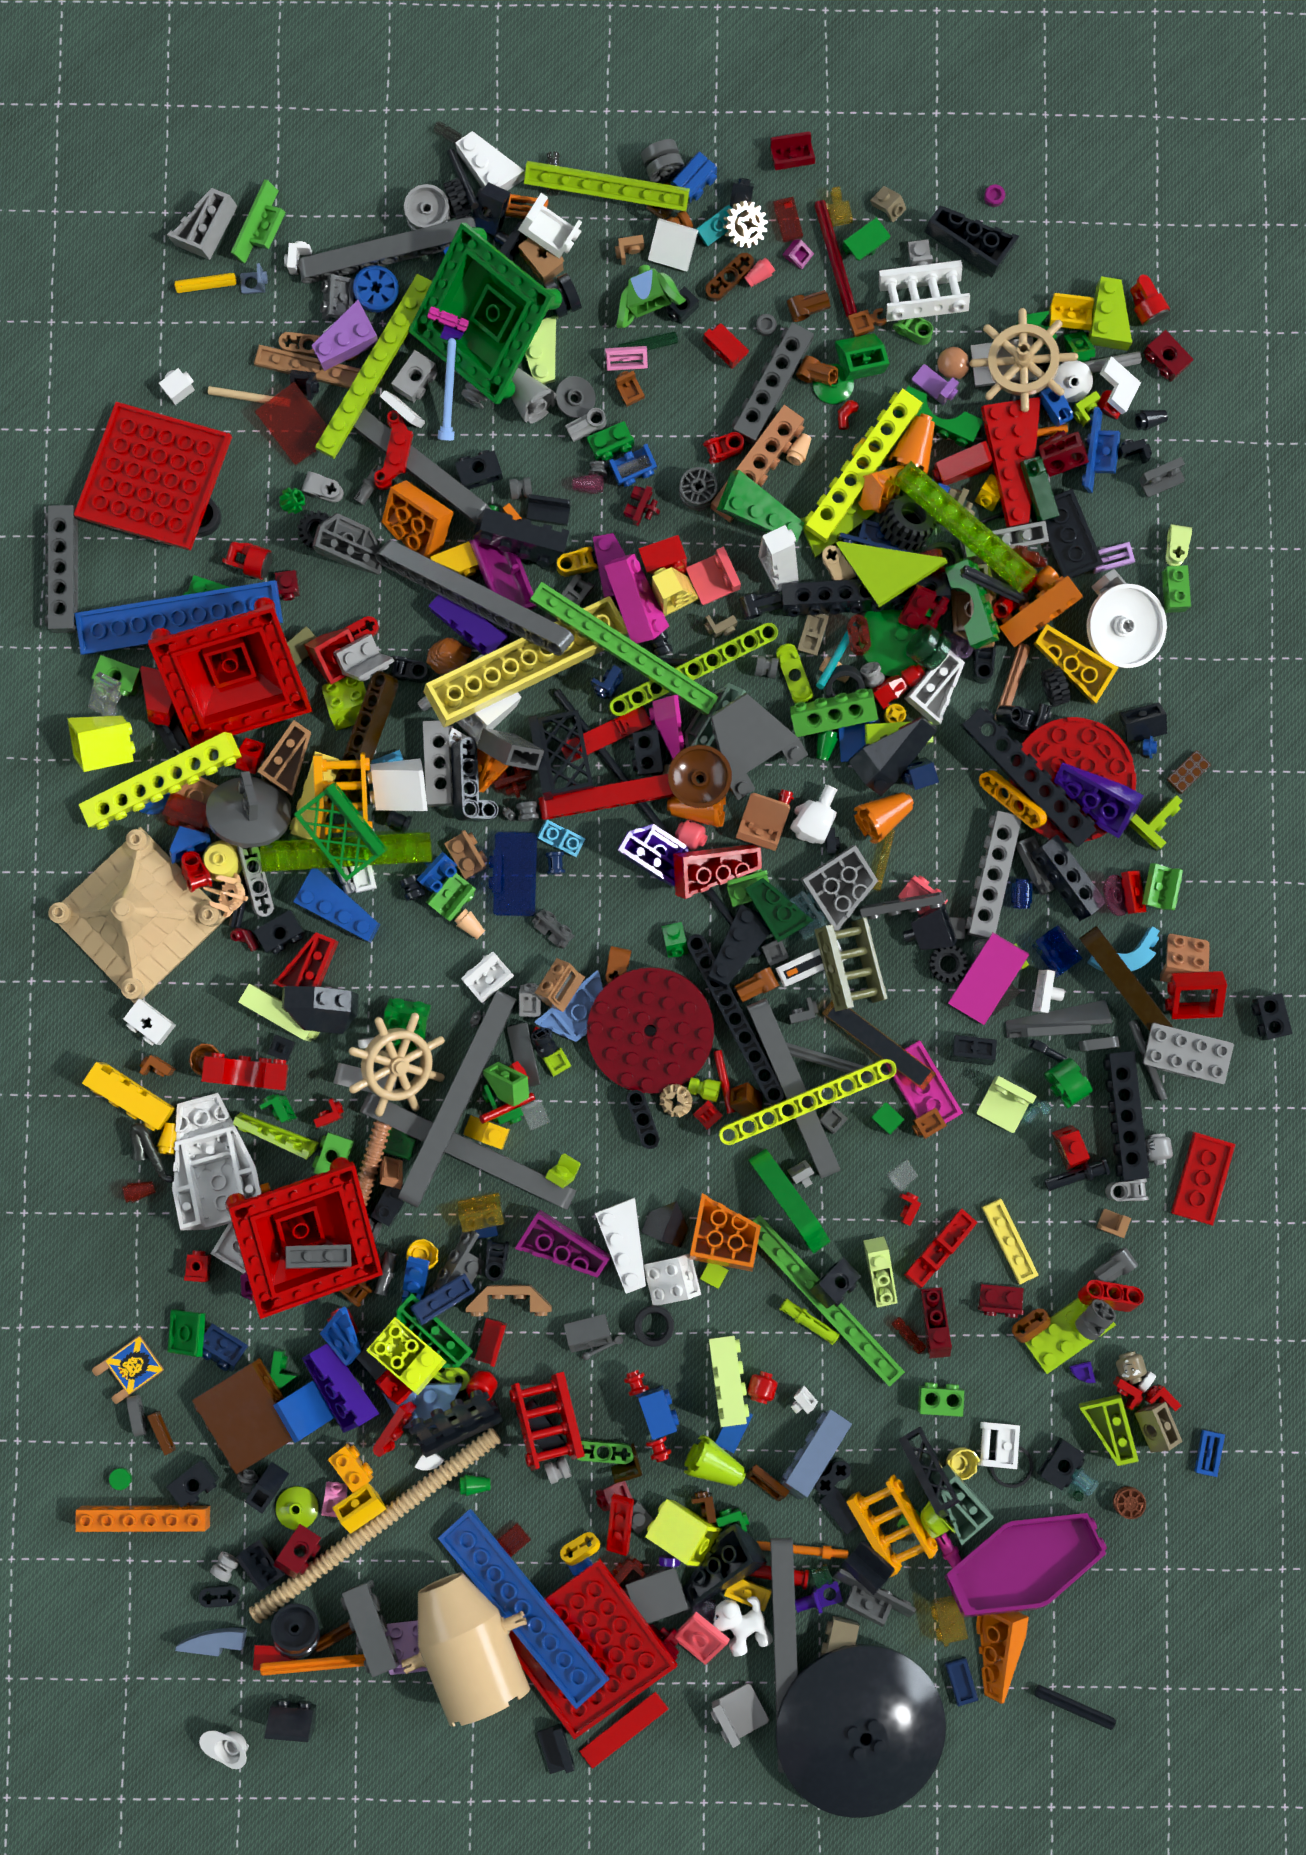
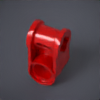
M731 432L705 441L703 445L707 448L710 457L709 463H719L727 458L741 454L744 449L742 435L737 432ZM733 440H737L740 442V445L736 448H733L729 445V443Z
M193 851L184 853L181 858V872L189 891L192 893L198 888L212 887L210 873L205 868L200 855Z

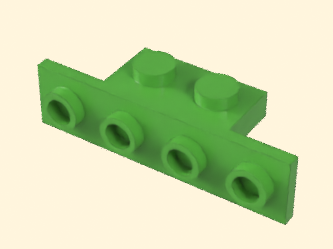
M265 179L231 251L242 263H246L253 246L270 248L286 213L281 208L272 206L279 190Z

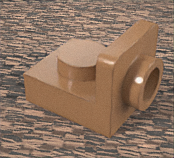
M643 235L618 239V246H615L616 258L621 259V265L626 264L625 253L637 254L644 250Z

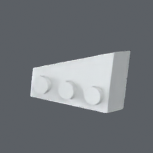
M473 131L455 142L457 153L482 189L490 182L508 191L525 179V171Z

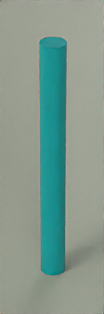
M850 624L818 680L817 688L824 689L857 630L855 624Z

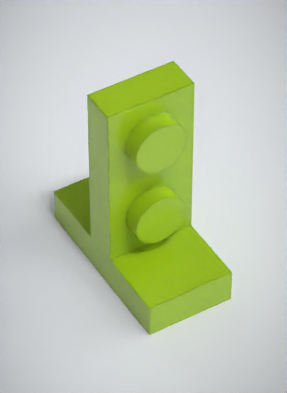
M1177 795L1173 797L1148 824L1135 814L1128 825L1157 851L1167 842L1155 830L1159 832L1167 824L1164 820L1169 815L1173 817L1181 809L1179 804L1182 800Z

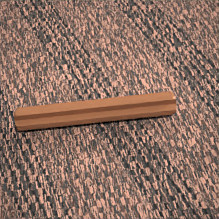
M1020 643L1018 645L998 708L1002 705H1012L1030 651V647L1027 644Z

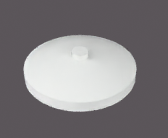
M1136 584L1113 586L1102 592L1090 608L1087 618V635L1091 647L1097 655L1119 668H1133L1147 663L1159 652L1165 640L1167 622L1164 609L1158 598L1142 586Z

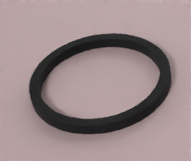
M1019 1446L1018 1449L1027 1455L1030 1463L1029 1473L1023 1481L1017 1484H1006L997 1478L994 1467H990L992 1476L1002 1486L1016 1488L1024 1485L1030 1479L1033 1472V1461L1028 1451L1023 1447ZM995 1452L992 1455L991 1460H995Z

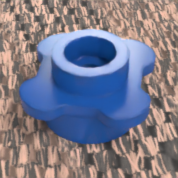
M1150 736V739H1144L1143 755H1148L1152 759V755L1157 752V741H1154L1153 736Z

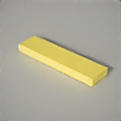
M999 1198L981 1207L1018 1284L1020 1285L1039 1276L1002 1199Z

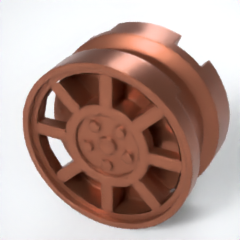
M1124 1486L1115 1492L1113 1506L1124 1518L1136 1519L1144 1513L1146 1500L1143 1494L1134 1487Z

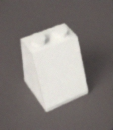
M517 692L457 721V723L476 742H479L483 728L493 730L517 707L522 697Z
M420 758L370 764L371 771H367L368 784L373 783V791H369L371 804H375L376 810L428 811Z

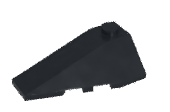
M921 716L900 727L898 731L888 736L886 734L880 737L881 740L871 745L869 743L864 745L849 759V763L864 784L882 796L904 773L936 733L937 728Z
M738 1524L732 1525L716 1539L717 1543L713 1549L707 1552L705 1555L706 1559L702 1565L696 1568L683 1587L691 1608L700 1605L748 1577L767 1563L759 1544Z

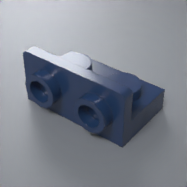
M614 665L611 670L608 669L603 677L604 683L592 678L591 684L597 696L603 699L606 697L612 699L623 680L621 668Z
M212 1323L204 1334L202 1358L213 1360L223 1371L229 1370L233 1372L247 1350L248 1345Z

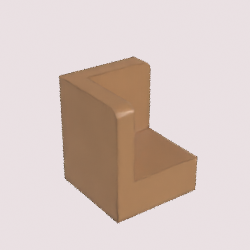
M1103 1209L1096 1228L1124 1238L1131 1218Z

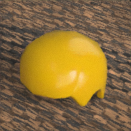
M415 1240L408 1246L406 1259L408 1260V1257L412 1256L430 1261L429 1269H431L438 1262V1249L428 1240Z

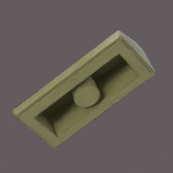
M307 626L287 642L296 667L309 656L304 645L317 638Z

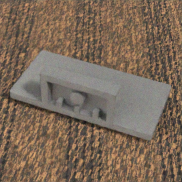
M1152 1023L1143 1064L1193 1079H1203L1225 1084L1234 1044Z

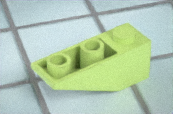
M884 1236L864 1240L866 1260L876 1306L882 1307L898 1303L889 1248Z

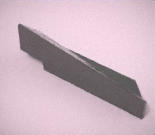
M1101 1000L1006 1021L1007 1038L1091 1033V1025L1110 1024L1112 1020L1107 1002Z

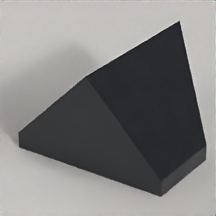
M677 1201L649 1212L641 1232L681 1248L688 1226Z

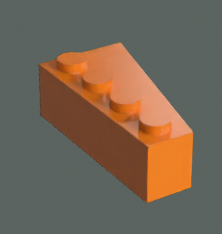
M1061 576L1052 583L1054 586L1048 591L1046 589L1042 590L1035 596L1037 598L1031 604L1026 602L1025 605L1018 608L1019 613L1015 616L1010 614L1001 621L1003 625L1000 626V629L1014 647L1083 598V595L1069 576L1065 578Z

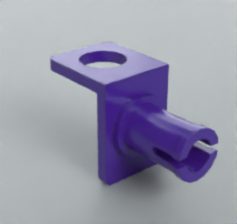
M831 1581L814 1586L812 1595L795 1599L797 1613L816 1607L820 1614L823 1613L822 1607L842 1602L838 1582ZM826 1588H833L835 1590L836 1596L834 1599L828 1600L824 1597L823 1593Z

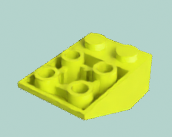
M396 1317L366 1350L417 1395L420 1394L446 1363L440 1355Z

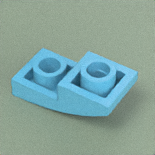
M545 819L536 837L574 857H577L585 841V838Z

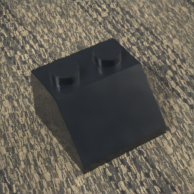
M277 1699L270 1706L264 1739L309 1742L314 1732L317 1705H313L310 1701L305 1700L298 1701V1703H290L288 1699Z

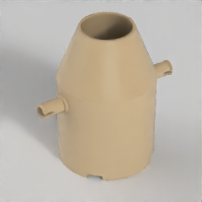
M462 1572L439 1579L418 1592L419 1654L401 1660L402 1668L405 1667L404 1672L406 1674L420 1667L427 1668L451 1727L455 1726L454 1722H460L461 1726L491 1716L509 1707L508 1701L515 1697L520 1700L530 1691V1686L509 1637L510 1630L527 1625L526 1617L523 1618V1611L507 1618L501 1617L498 1608Z

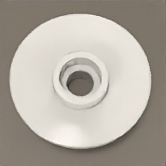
M1077 360L1060 364L1057 374L1053 379L1064 389L1063 395L1068 402L1082 400L1088 395L1093 384L1091 370L1086 364ZM1076 378L1077 384L1073 386L1071 380Z

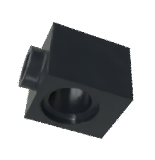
M685 286L679 293L686 299L682 304H685L687 308L679 310L673 302L667 305L668 316L673 321L677 320L681 324L699 308V300Z

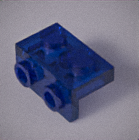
M1058 925L1032 943V946L1051 971H1055L1056 978L1082 960L1078 950Z

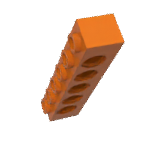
M180 1505L81 1506L76 1510V1532L206 1531L210 1527V1505H191L190 1507L184 1505L182 1508Z

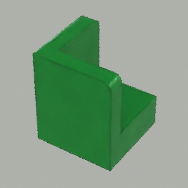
M884 1103L870 1117L888 1135H891L904 1120L888 1103Z

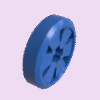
M377 265L363 268L355 277L353 284L354 297L356 301L359 300L362 308L367 311H386L394 305L398 297V281L394 274L385 267ZM373 285L380 286L379 293L371 291Z

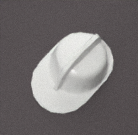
M207 1731L200 1737L201 1749L211 1758L232 1769H240L246 1764V1751L249 1745L241 1734L234 1731L225 1734L218 1731Z

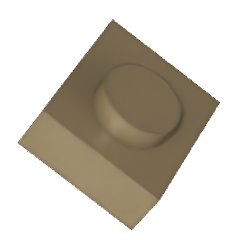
M885 186L870 200L872 206L887 213L891 222H895L906 210L902 196Z
M710 615L705 617L706 623L704 627L709 635L713 634L717 638L722 634L727 636L733 633L738 622L734 615L715 625Z

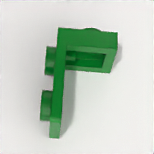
M489 1084L484 1085L485 1090L482 1091L486 1103L491 1102L494 1110L498 1108L497 1102ZM518 1107L495 1118L494 1121H499L500 1125L507 1122L512 1125L521 1121L520 1116L525 1114L522 1107Z

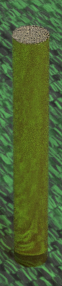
M894 829L885 836L875 876L878 882L872 888L873 890L881 891L895 834Z

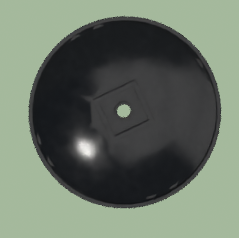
M850 1645L820 1656L804 1668L791 1683L781 1702L777 1716L776 1748L781 1766L795 1790L809 1803L837 1816L850 1818L871 1817L884 1814L903 1805L914 1797L928 1782L942 1755L946 1736V1720L943 1703L934 1683L927 1673L912 1659L896 1650L879 1645ZM869 1733L871 1734L870 1740L866 1743L860 1742L861 1735Z

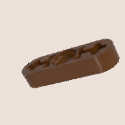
M748 253L739 254L706 285V297L713 302L721 300L753 268V257ZM741 260L744 262L748 260V267L744 265L738 272L737 269L741 265ZM731 272L736 278L732 282H727L724 279V275ZM720 280L722 286L718 290L719 294H711V288L716 289L720 285L718 281Z

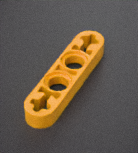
M989 770L980 775V786L1029 827L1038 828L1046 823L1047 815L1045 811L996 771ZM1002 788L1008 791V798L1003 796ZM1018 800L1023 803V805H1024V809H1023V810H1020V809L1018 808V806H1017V801H1018Z

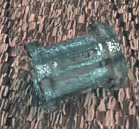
M1081 1467L1072 1476L1071 1484H1076L1084 1491L1086 1496H1089L1096 1489L1099 1481L1090 1478Z

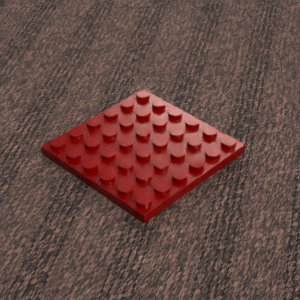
M115 402L74 516L81 520L191 551L230 445L231 434Z
M598 1559L544 1598L610 1679L581 1706L575 1709L512 1630L509 1633L522 1669L573 1739L582 1735L671 1672L678 1665L601 1559Z

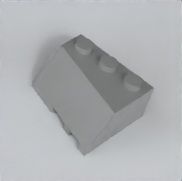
M856 845L850 846L800 879L823 917L830 925L833 924L834 931H838L859 903L863 901L878 882Z

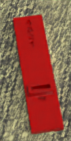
M641 706L584 733L587 755L652 725L644 707ZM575 737L569 740L567 744L576 748L580 739ZM565 746L561 750L566 760L573 752ZM576 754L570 762L572 763L583 757Z
M655 1691L579 1750V1752L593 1769L669 1708Z

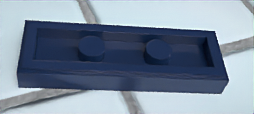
M463 1273L409 1308L419 1325L422 1326L473 1294L475 1290L466 1274Z

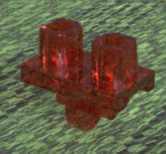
M513 766L515 775L507 777L506 771H504L494 781L496 790L513 786L505 789L506 794L515 793L516 798L521 797L519 791L527 788L525 783L517 784L531 780L532 776L530 770Z

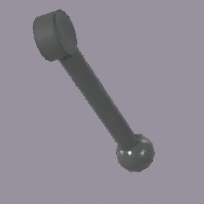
M617 1336L612 1343L605 1344L591 1352H584L582 1358L589 1360L590 1356L615 1344H622L623 1338Z

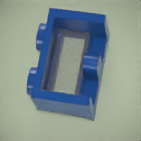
M648 444L643 445L642 449L633 453L630 451L624 454V457L615 461L613 459L609 460V466L618 485L623 484L624 487L634 484L636 482L635 479L640 476L645 479L654 475V470L657 469Z

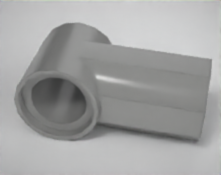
M592 408L587 414L570 422L565 427L571 439L575 442L594 431L602 430L605 428L607 421L602 409ZM599 415L602 417L601 422L593 423L591 421L592 417Z

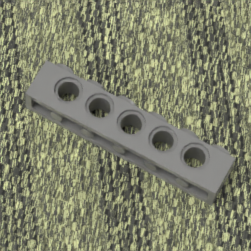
M997 811L994 816H990L988 827L991 828L990 836L986 835L984 841V848L987 849L985 856H981L979 868H982L981 875L976 877L974 888L977 889L976 897L972 896L969 907L973 910L971 917H967L965 929H968L967 935L988 939L992 932L996 934L1021 825V820L1014 814ZM1001 829L1006 832L1007 838L1005 840L997 837L998 830ZM993 850H999L1002 853L1001 860L993 858ZM989 870H994L997 873L995 881L988 878L987 873ZM984 890L992 892L993 898L991 901L983 898ZM980 910L987 912V921L979 919L978 913Z

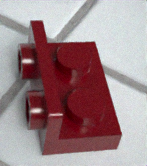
M980 1284L978 1309L984 1311V1315L996 1316L997 1312L1005 1313V1317L1018 1318V1314H1024V1310H1022L1024 1288Z

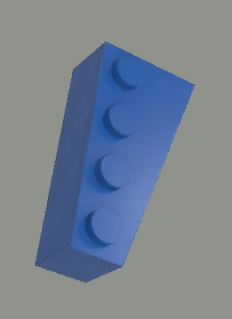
M313 865L294 903L371 943L380 924Z

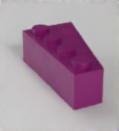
M542 1210L536 1214L515 1247L516 1250L525 1251L536 1257L548 1259L556 1264L571 1267V1269L597 1278L611 1257L610 1254Z

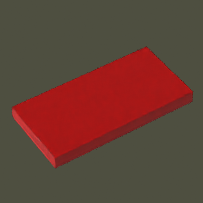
M1193 1132L1172 1206V1214L1213 1226L1236 1144Z

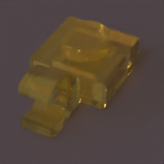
M840 186L832 188L831 198L833 204L828 205L832 226L852 223L853 218L849 201L842 202Z

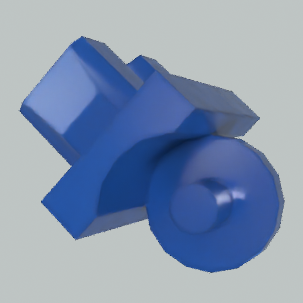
M442 852L432 863L428 860L424 862L428 867L417 880L430 892L438 893L443 885L441 883L446 876L450 878L457 873L455 868L457 864Z

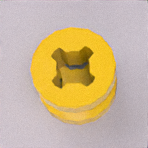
M899 704L890 705L884 713V721L886 723L903 722L906 717L904 707Z

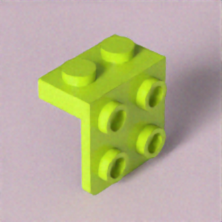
M345 677L332 685L329 683L322 686L323 695L336 731L355 725L366 694L364 682L351 677Z

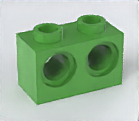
M1188 565L1167 566L1162 571L1165 613L1186 612L1191 607Z
M925 1382V1386H919L918 1412L920 1414L963 1417L964 1390L959 1388L958 1384H946V1387H938V1383ZM928 1393L936 1395L935 1401L931 1404L925 1402V1397ZM955 1394L957 1396L956 1403L948 1405L947 1397Z

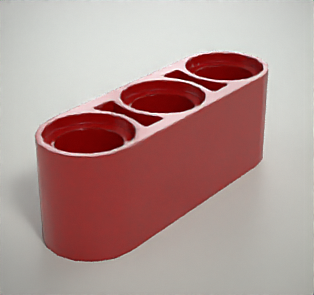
M1098 1280L1089 1281L1078 1291V1298L1085 1305L1089 1306L1094 1300L1099 1299L1109 1304L1113 1310L1131 1312L1144 1301L1143 1292L1137 1287Z

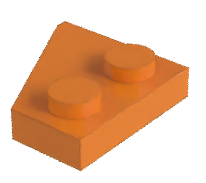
M477 748L479 792L484 793L505 771L508 765L501 763Z

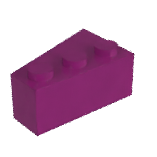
M613 533L593 537V544L603 597L610 596L612 601H617L604 565L612 559L626 555Z

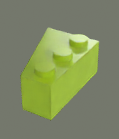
M1101 276L1096 285L1092 310V326L1088 334V339L1092 345L1128 351L1132 344L1123 285L1120 279Z

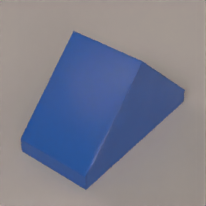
M179 826L169 850L172 864L181 861L182 855L186 852L200 853L205 851L211 844L209 834Z

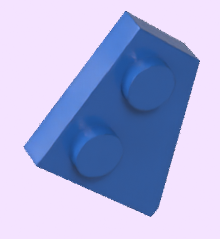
M344 1306L332 1317L320 1332V1335L344 1365L347 1366L355 1360L362 1350L347 1308Z

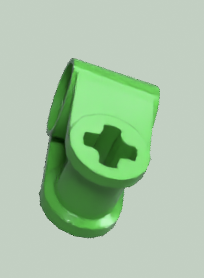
M921 317L898 320L892 326L898 334L909 338L919 345H926L931 341L933 326L929 321ZM925 330L928 332V335L922 336L918 331Z

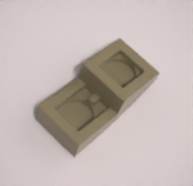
M824 614L807 616L797 650L818 655L829 616Z

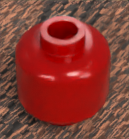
M477 1371L468 1382L466 1390L469 1398L470 1393L474 1390H481L483 1393L487 1391L490 1396L487 1400L490 1401L498 1387V1383L492 1373Z
M760 1371V1375H752L747 1390L748 1395L751 1396L750 1400L767 1404V1401L770 1402L774 1399L778 1383L772 1379L773 1374Z

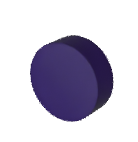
M660 1555L659 1565L663 1567H678L680 1560L672 1555Z

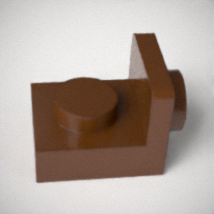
M707 1491L695 1492V1496H691L692 1504L705 1502V1505H701L702 1516L707 1518L708 1524L715 1523L716 1516L712 1493L708 1494Z

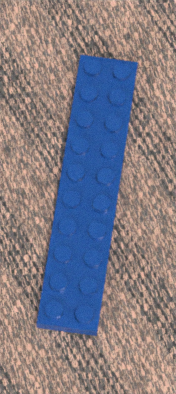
M277 581L75 613L81 655L148 645V640H151V633L158 628H164L169 630L171 634H177L181 631L254 610V603L263 597L273 600L279 622L283 623Z
M472 1509L468 1510L438 1538L478 1589L498 1608L501 1617L507 1618L523 1611V1618L526 1617L527 1625L520 1626L512 1631L575 1709L581 1706L610 1680Z

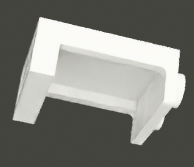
M541 193L518 230L560 258L563 252L568 254L574 242L571 240L576 241L581 233V230L578 228L582 222L578 220L576 225L572 226L543 205L548 197Z

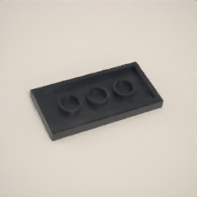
M1073 488L1055 495L1054 499L1060 516L1045 520L1049 545L1064 578L1069 576L1072 579L1104 564Z

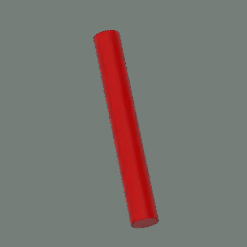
M722 1050L715 1051L713 1053L727 1114L736 1112L730 1107L731 1090Z
M529 1093V1098L519 1105L513 1107L507 1103L479 1116V1120L484 1124L534 1101L535 1096L533 1093Z

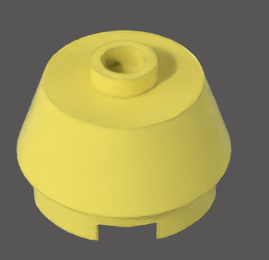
M220 840L210 844L205 849L202 862L209 871L212 880L224 882L215 879V877L222 875L234 878V873L239 874L241 872L242 866L237 846Z

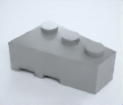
M211 188L187 217L184 216L180 220L182 223L174 231L171 230L167 234L175 246L209 260L237 208L230 195Z

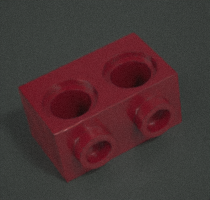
M1078 431L1039 446L1040 454L1049 477L1089 462Z

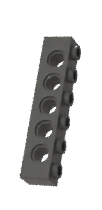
M793 322L789 328L785 327L780 337L783 339L779 346L775 345L770 355L773 357L770 363H765L761 374H763L761 380L755 381L751 389L753 392L751 398L745 399L741 407L743 409L741 416L737 415L731 425L733 432L740 433L744 441L753 446L759 439L813 341L814 333ZM794 345L796 350L788 351L786 346ZM783 362L787 367L779 369L776 364ZM768 380H774L777 383V385L774 387H770L766 384V382ZM758 398H765L767 403L761 405L756 400ZM749 415H753L757 418V421L749 422L746 418Z
M73 505L48 506V512L45 513V522L48 525V533H45V542L48 545V553L45 554V563L48 566V573L45 574V584L48 586V594L45 595V604L48 607V614L45 615V625L53 633H78L75 613H78V518L74 516L76 508ZM64 524V531L57 532V528ZM65 545V550L57 553L58 547ZM65 565V570L62 573H57L58 567ZM64 585L65 591L57 594V589ZM65 606L64 613L58 615V608Z

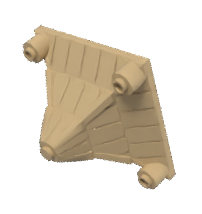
M141 827L131 830L120 848L105 860L62 902L53 904L48 912L50 919L58 923L121 989L123 996L130 999L134 1004L138 999H143L228 918L223 917L224 913L221 910L209 905V901H213L200 888L195 889V892L192 893L189 891L181 868L176 863L172 864L170 856Z

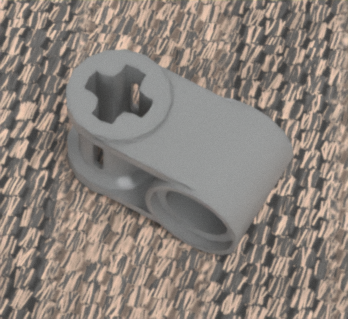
M310 471L307 473L301 490L302 493L333 503L339 502L344 495L343 489L337 481ZM334 488H335V489H336V492H332V493L330 494V493H329V490H334Z
M1147 1179L1111 1182L1105 1189L1106 1196L1113 1201L1149 1200L1145 1190ZM1116 1186L1121 1188L1119 1197H1115L1113 1194V1189Z

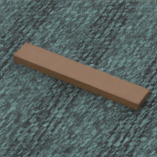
M263 345L258 346L254 361L256 367L289 375L292 370L316 373L317 381L348 389L361 370L337 364L324 371L318 358Z

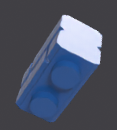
M698 152L672 180L671 185L690 188L688 203H691L693 199L697 201L704 192L703 188L707 184L711 186L715 182L717 167L701 152Z

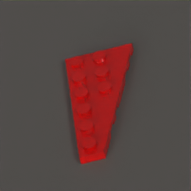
M1041 397L1029 398V410L1027 412L1021 410V400L983 405L981 407L1007 528L1029 524L1031 498L1020 462L1035 458Z

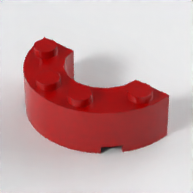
M212 1053L211 1057L204 1056L201 1082L286 1090L288 1074L286 1060L274 1059L273 1063H271L272 1059L259 1058V1062L251 1061V1057L239 1056L238 1060L224 1058L225 1054Z

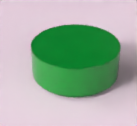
M126 1468L115 1469L109 1477V1483L115 1490H124L132 1482V1475Z

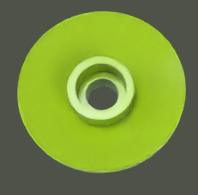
M295 1486L286 1489L276 1502L278 1520L282 1525L292 1530H296L299 1524L307 1528L315 1521L318 1515L319 1505L317 1498L305 1487ZM298 1506L300 1509L299 1513H294L292 1507Z

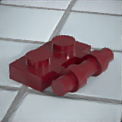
M917 584L899 615L898 622L916 630L920 624H924L925 627L922 632L930 635L932 630H935L938 626L937 621L940 616L945 614L950 600L943 596L938 602L935 600L937 596L935 591ZM929 608L934 609L931 617L926 616Z

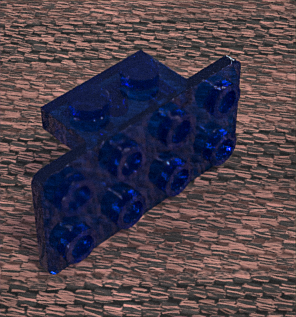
M497 832L495 835V850H493V856H489V868H493V877L489 876V889H492L494 894L493 913L496 916L535 915L537 835L535 833Z

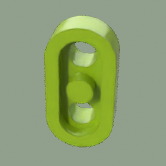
M461 1367L445 1368L444 1372L438 1371L434 1376L435 1379L442 1383H458L456 1382V1376H462L463 1382L459 1391L464 1390L470 1381L468 1372Z

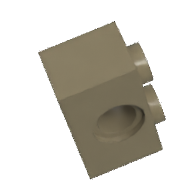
M1166 1402L1147 1404L1135 1412L1151 1453L1170 1451L1183 1442Z

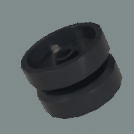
M289 1604L281 1608L275 1614L271 1623V1635L276 1650L283 1657L289 1659H302L310 1655L317 1648L320 1640V1627L315 1612L302 1604Z

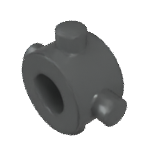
M509 807L502 808V814L509 821L514 822L516 814Z
M481 1011L473 1013L470 1020L472 1028L478 1027L482 1018Z

